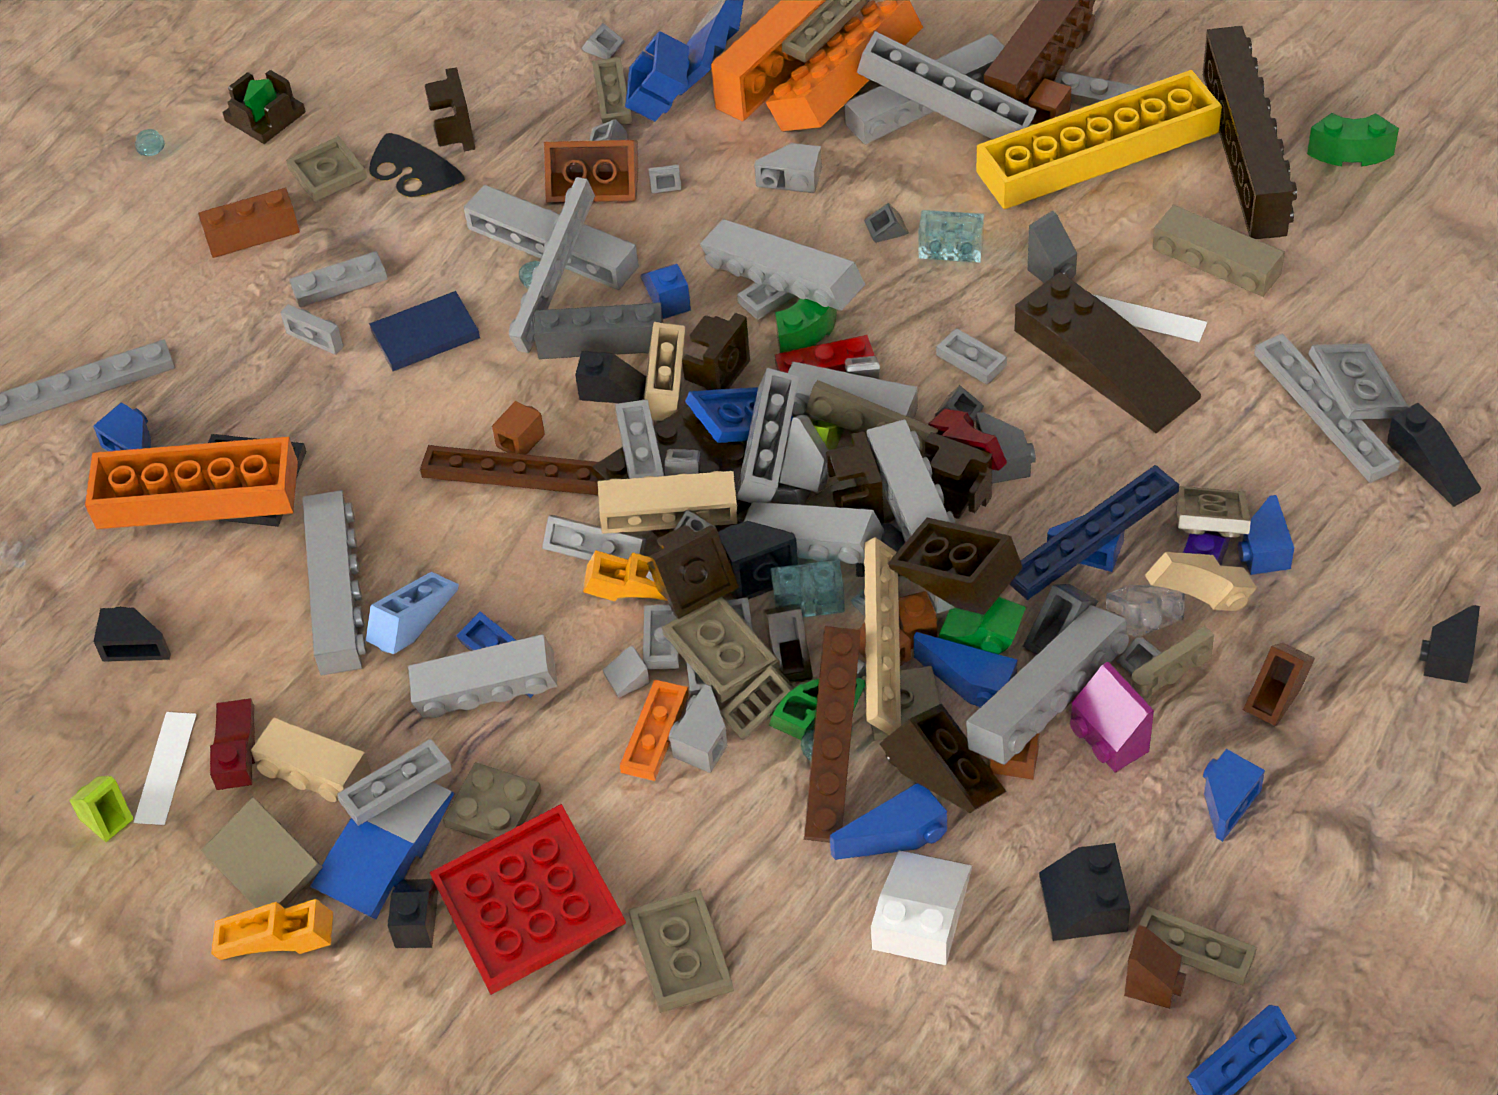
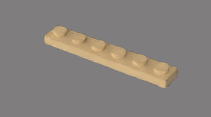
M874 537L864 542L867 722L890 735L901 726L898 573L890 569L888 562L897 552Z

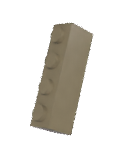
M1174 204L1154 227L1153 250L1262 297L1265 296L1282 274L1285 251Z

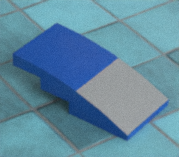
M720 0L696 27L686 44L689 46L688 59L690 60V66L687 70L689 83L686 91L711 70L712 61L725 50L726 42L739 31L744 0Z
M432 782L359 826L351 818L330 850L322 865L323 868L318 872L310 887L377 919L393 886L396 887L405 878L415 856L422 858L455 793Z

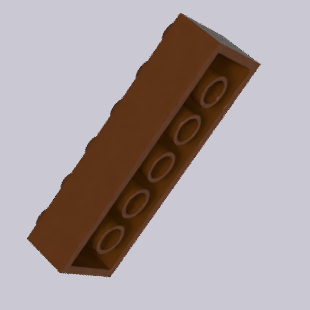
M1039 0L985 72L984 85L1029 106L1030 97L1044 78L1052 81L1055 80L1058 70L1061 66L1067 64L1071 52L1074 48L1078 49L1084 34L1087 31L1090 32L1093 28L1095 15L1092 13L1096 0Z

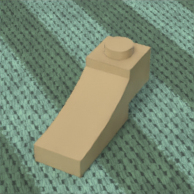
M1165 552L1145 574L1151 586L1164 587L1186 593L1210 604L1213 610L1237 611L1247 604L1248 598L1257 589L1244 567L1220 566L1214 555Z

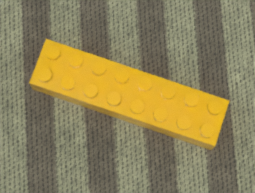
M1189 70L978 144L976 172L1002 208L1007 209L1219 133L1222 105L1193 70Z

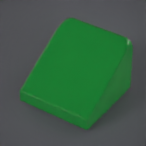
M250 80L244 102L251 109L255 122H258L265 115V106L277 98L271 80Z

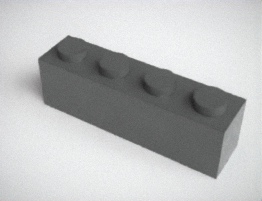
M661 303L535 310L534 337L538 359L580 357L582 351L613 353L615 355L649 353L653 323H663Z

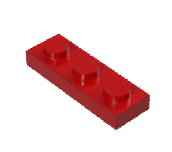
M868 335L774 354L777 370L788 373L792 362L846 372V359L875 356Z

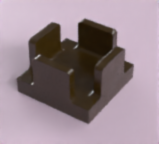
M457 67L445 69L447 79L425 84L430 111L452 107L454 111V116L434 120L433 127L438 146L462 143L464 152L475 150L468 108Z
M272 70L265 74L266 78L271 80L277 98L265 106V115L258 122L254 121L251 109L244 102L250 80H254V76L249 72L228 87L231 100L228 101L229 108L222 112L227 123L263 144L267 143L306 112L304 104L293 97L290 82Z
M735 313L728 321L717 316L714 318L704 316L690 333V340L708 349L703 354V360L687 354L682 358L684 379L702 386L706 390L730 389L750 362L747 317Z
M865 431L851 434L852 444L850 446L826 452L829 477L836 476L838 481L854 478L856 483L854 487L833 491L835 506L838 508L873 510L880 523H884L882 479Z
M931 432L925 440V453L922 458L927 457L932 469L931 478L934 485L939 484L944 496L943 506L946 512L951 511L955 519H960L968 506V511L975 514L980 505L986 507L992 498L993 454Z
M684 525L657 539L658 545L662 550L650 555L652 561L648 562L647 565L657 590L668 600L673 614L678 619L739 588L718 531L714 526L710 525L695 532L688 525Z

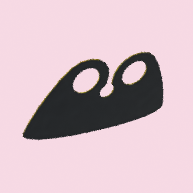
M393 133L385 134L380 140L369 167L371 176L384 181L398 177L406 167L412 168L410 174H405L396 183L397 191L406 197L432 194L465 181L464 175L447 160L426 147ZM383 163H392L396 167L395 171L387 176L377 173V168ZM409 179H418L422 183L418 190L412 192L406 191L403 188V184Z

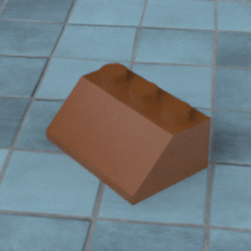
M638 141L544 142L546 203L565 202L566 192L569 188H572L576 177L588 179L595 194L593 202L636 201Z
M286 187L198 212L212 258L300 233Z

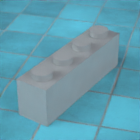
M792 362L788 374L799 376L792 411L794 415H806L820 419L805 412L813 385L817 380L914 419L918 409L917 387L797 362Z
M770 368L766 369L757 391L736 494L737 500L749 503L771 502L778 487L799 376Z
M752 502L744 522L751 521L794 533L798 558L813 559L819 562L829 560L842 561L848 564L864 563V542L874 537L881 540L884 529L874 511L867 509Z
M544 634L408 666L411 703L423 718H437L443 716L446 712L459 709L471 710L477 708L480 704L493 701L506 702L515 696L528 693L540 694L549 688L558 687L553 648Z

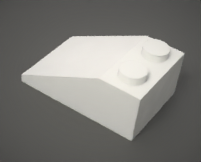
M899 850L881 891L872 921V950L947 965L972 865Z

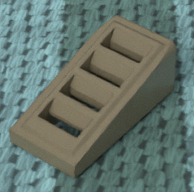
M770 665L720 712L721 716L739 737L744 740L773 715L781 700L795 687L776 666ZM771 679L783 691L779 696L767 684ZM761 689L772 703L767 706L756 692ZM749 698L761 711L758 716L745 703ZM737 708L751 721L747 726L734 713Z

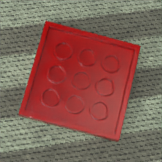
M562 804L429 872L490 995L626 924L623 914Z

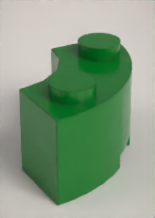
M1331 113L1311 127L1307 154L1319 161L1336 166H1342L1343 162H1361V167L1377 164L1394 156L1399 128L1376 113L1366 118L1358 119L1344 118Z
M805 298L799 299L796 304L788 309L775 312L779 353L816 346L826 335L829 336L836 322V309L829 306L823 307L819 303Z
M998 597L984 615L959 608L950 609L938 638L1001 654L1012 644L1026 607Z
M857 677L854 710L866 685L865 680ZM819 679L800 684L791 690L776 707L769 726L802 740L809 729L815 725Z

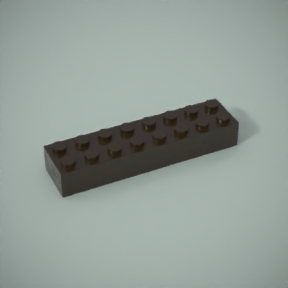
M1243 26L1207 29L1202 75L1205 86L1222 105L1219 134L1249 237L1264 239L1287 236L1289 223L1294 221L1292 201L1297 199V186L1295 181H1290V163L1283 158L1284 146L1282 139H1277V122L1275 118L1270 116L1271 104L1269 97H1264L1263 77H1258V61L1256 57L1251 55V38H1246Z

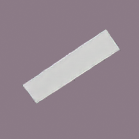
M1094 295L1135 327L1200 342L1207 325L1205 321Z
M166 712L133 823L165 825L196 718L195 713Z

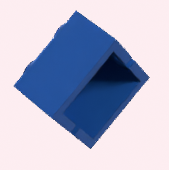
M661 31L646 46V52L642 51L629 67L625 107L654 122L662 113L666 114L670 110L673 100L686 91L689 83L687 79V70L690 66V60L688 59L689 46Z

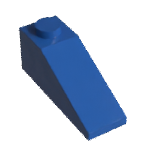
M916 632L914 635V658L925 667L932 666L935 676L969 704L979 708L1017 674V659Z
M917 783L830 835L831 855L835 860L893 853L899 852V850H916L927 843H935L947 832V811L929 789Z

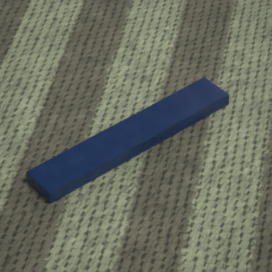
M1154 465L1020 560L1023 568L1009 585L1026 600H1029L1178 493L1180 484L1158 466Z

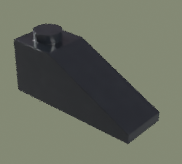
M1416 403L1392 416L1387 444L1453 507L1481 491L1480 485L1441 423L1423 406Z

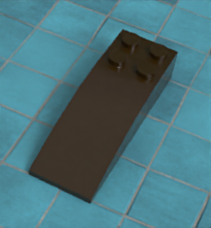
M1061 272L1015 305L1014 331L1153 432H1159L1201 399V393L1151 341L1111 307Z

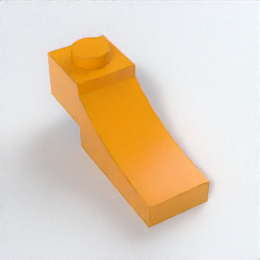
M595 550L587 564L584 593L611 601L625 597L653 598L668 601L659 593L655 582L646 577L649 572L647 563L652 561L650 557L632 552L627 560Z
M317 899L284 908L279 903L274 902L215 921L211 954L219 960L244 954L268 951H296L302 954L331 945L333 911Z

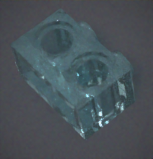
M922 210L918 231L919 259L981 263L984 241V214Z
M840 560L771 568L775 607L797 603L801 608L803 617L845 612Z

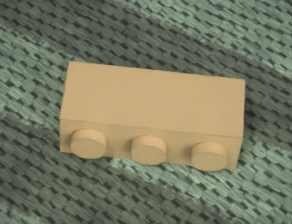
M659 322L653 323L644 400L648 399L652 420L663 421L676 412L680 389L685 326Z
M274 717L251 749L256 767L261 774L268 778L278 777L288 781L299 790L308 789L319 793L321 797L330 802L339 801L337 793L371 773L365 752Z

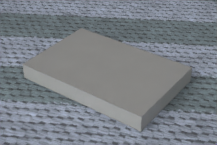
M1370 344L1312 345L1308 354L1348 420L1392 418V416L1409 408Z

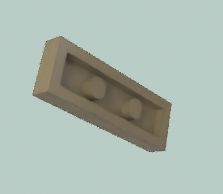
M621 57L592 61L602 123L604 124L613 119H617L621 125L632 123L631 111L625 107L627 89Z
M1147 906L1139 925L1147 927L1182 956L1181 963L1243 986L1256 955V946Z

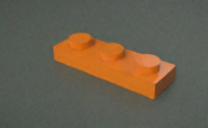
M654 680L621 760V773L648 780H656L670 744V730L675 722H679L689 697L688 687Z

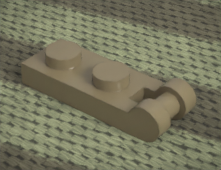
M1203 626L1137 668L1132 674L1133 689L1148 704L1151 701L1152 693L1168 683L1173 684L1177 682L1185 672L1194 666H1202L1212 656L1214 634L1206 626Z

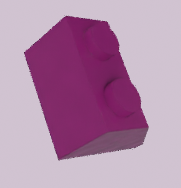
M1106 662L1072 702L1070 726L1077 737L1084 738L1092 747L1094 755L1101 763L1106 762L1114 772H1117L1150 751L1154 710L1109 662Z

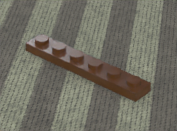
M428 445L420 466L422 478L598 495L599 480L593 475L592 466L598 463L596 461Z
M825 626L803 840L830 843V835L843 827L861 630Z

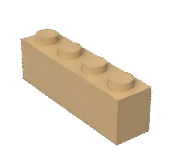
M733 471L598 481L602 534L676 528L686 510H689L713 526L737 524V502Z

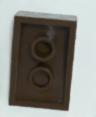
M928 517L888 562L890 569L955 608L983 615L1023 568L1011 536Z
M942 703L908 719L879 743L885 751L888 761L897 767L901 774L968 813L976 811L1007 792L979 753L968 749V738Z

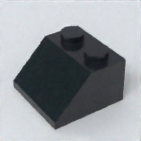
M751 521L731 525L718 532L739 586L738 589L730 592L734 599L748 598L749 600L799 580L797 543L794 533Z
M1115 843L1078 847L1039 872L1053 941L1128 931L1130 904Z

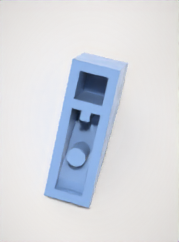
M430 572L375 602L370 607L366 641L379 647L381 651L392 654L414 643L458 591L459 584Z

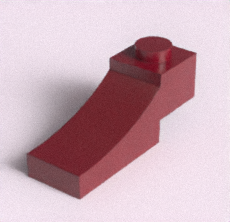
M944 409L928 423L929 426L939 429L938 435L993 454L992 470L999 471L1007 464L997 437L975 429L974 422L968 415V412Z
M251 698L216 703L215 737L213 745H210V775L216 790L252 785V764H255L251 749L255 745L254 704Z

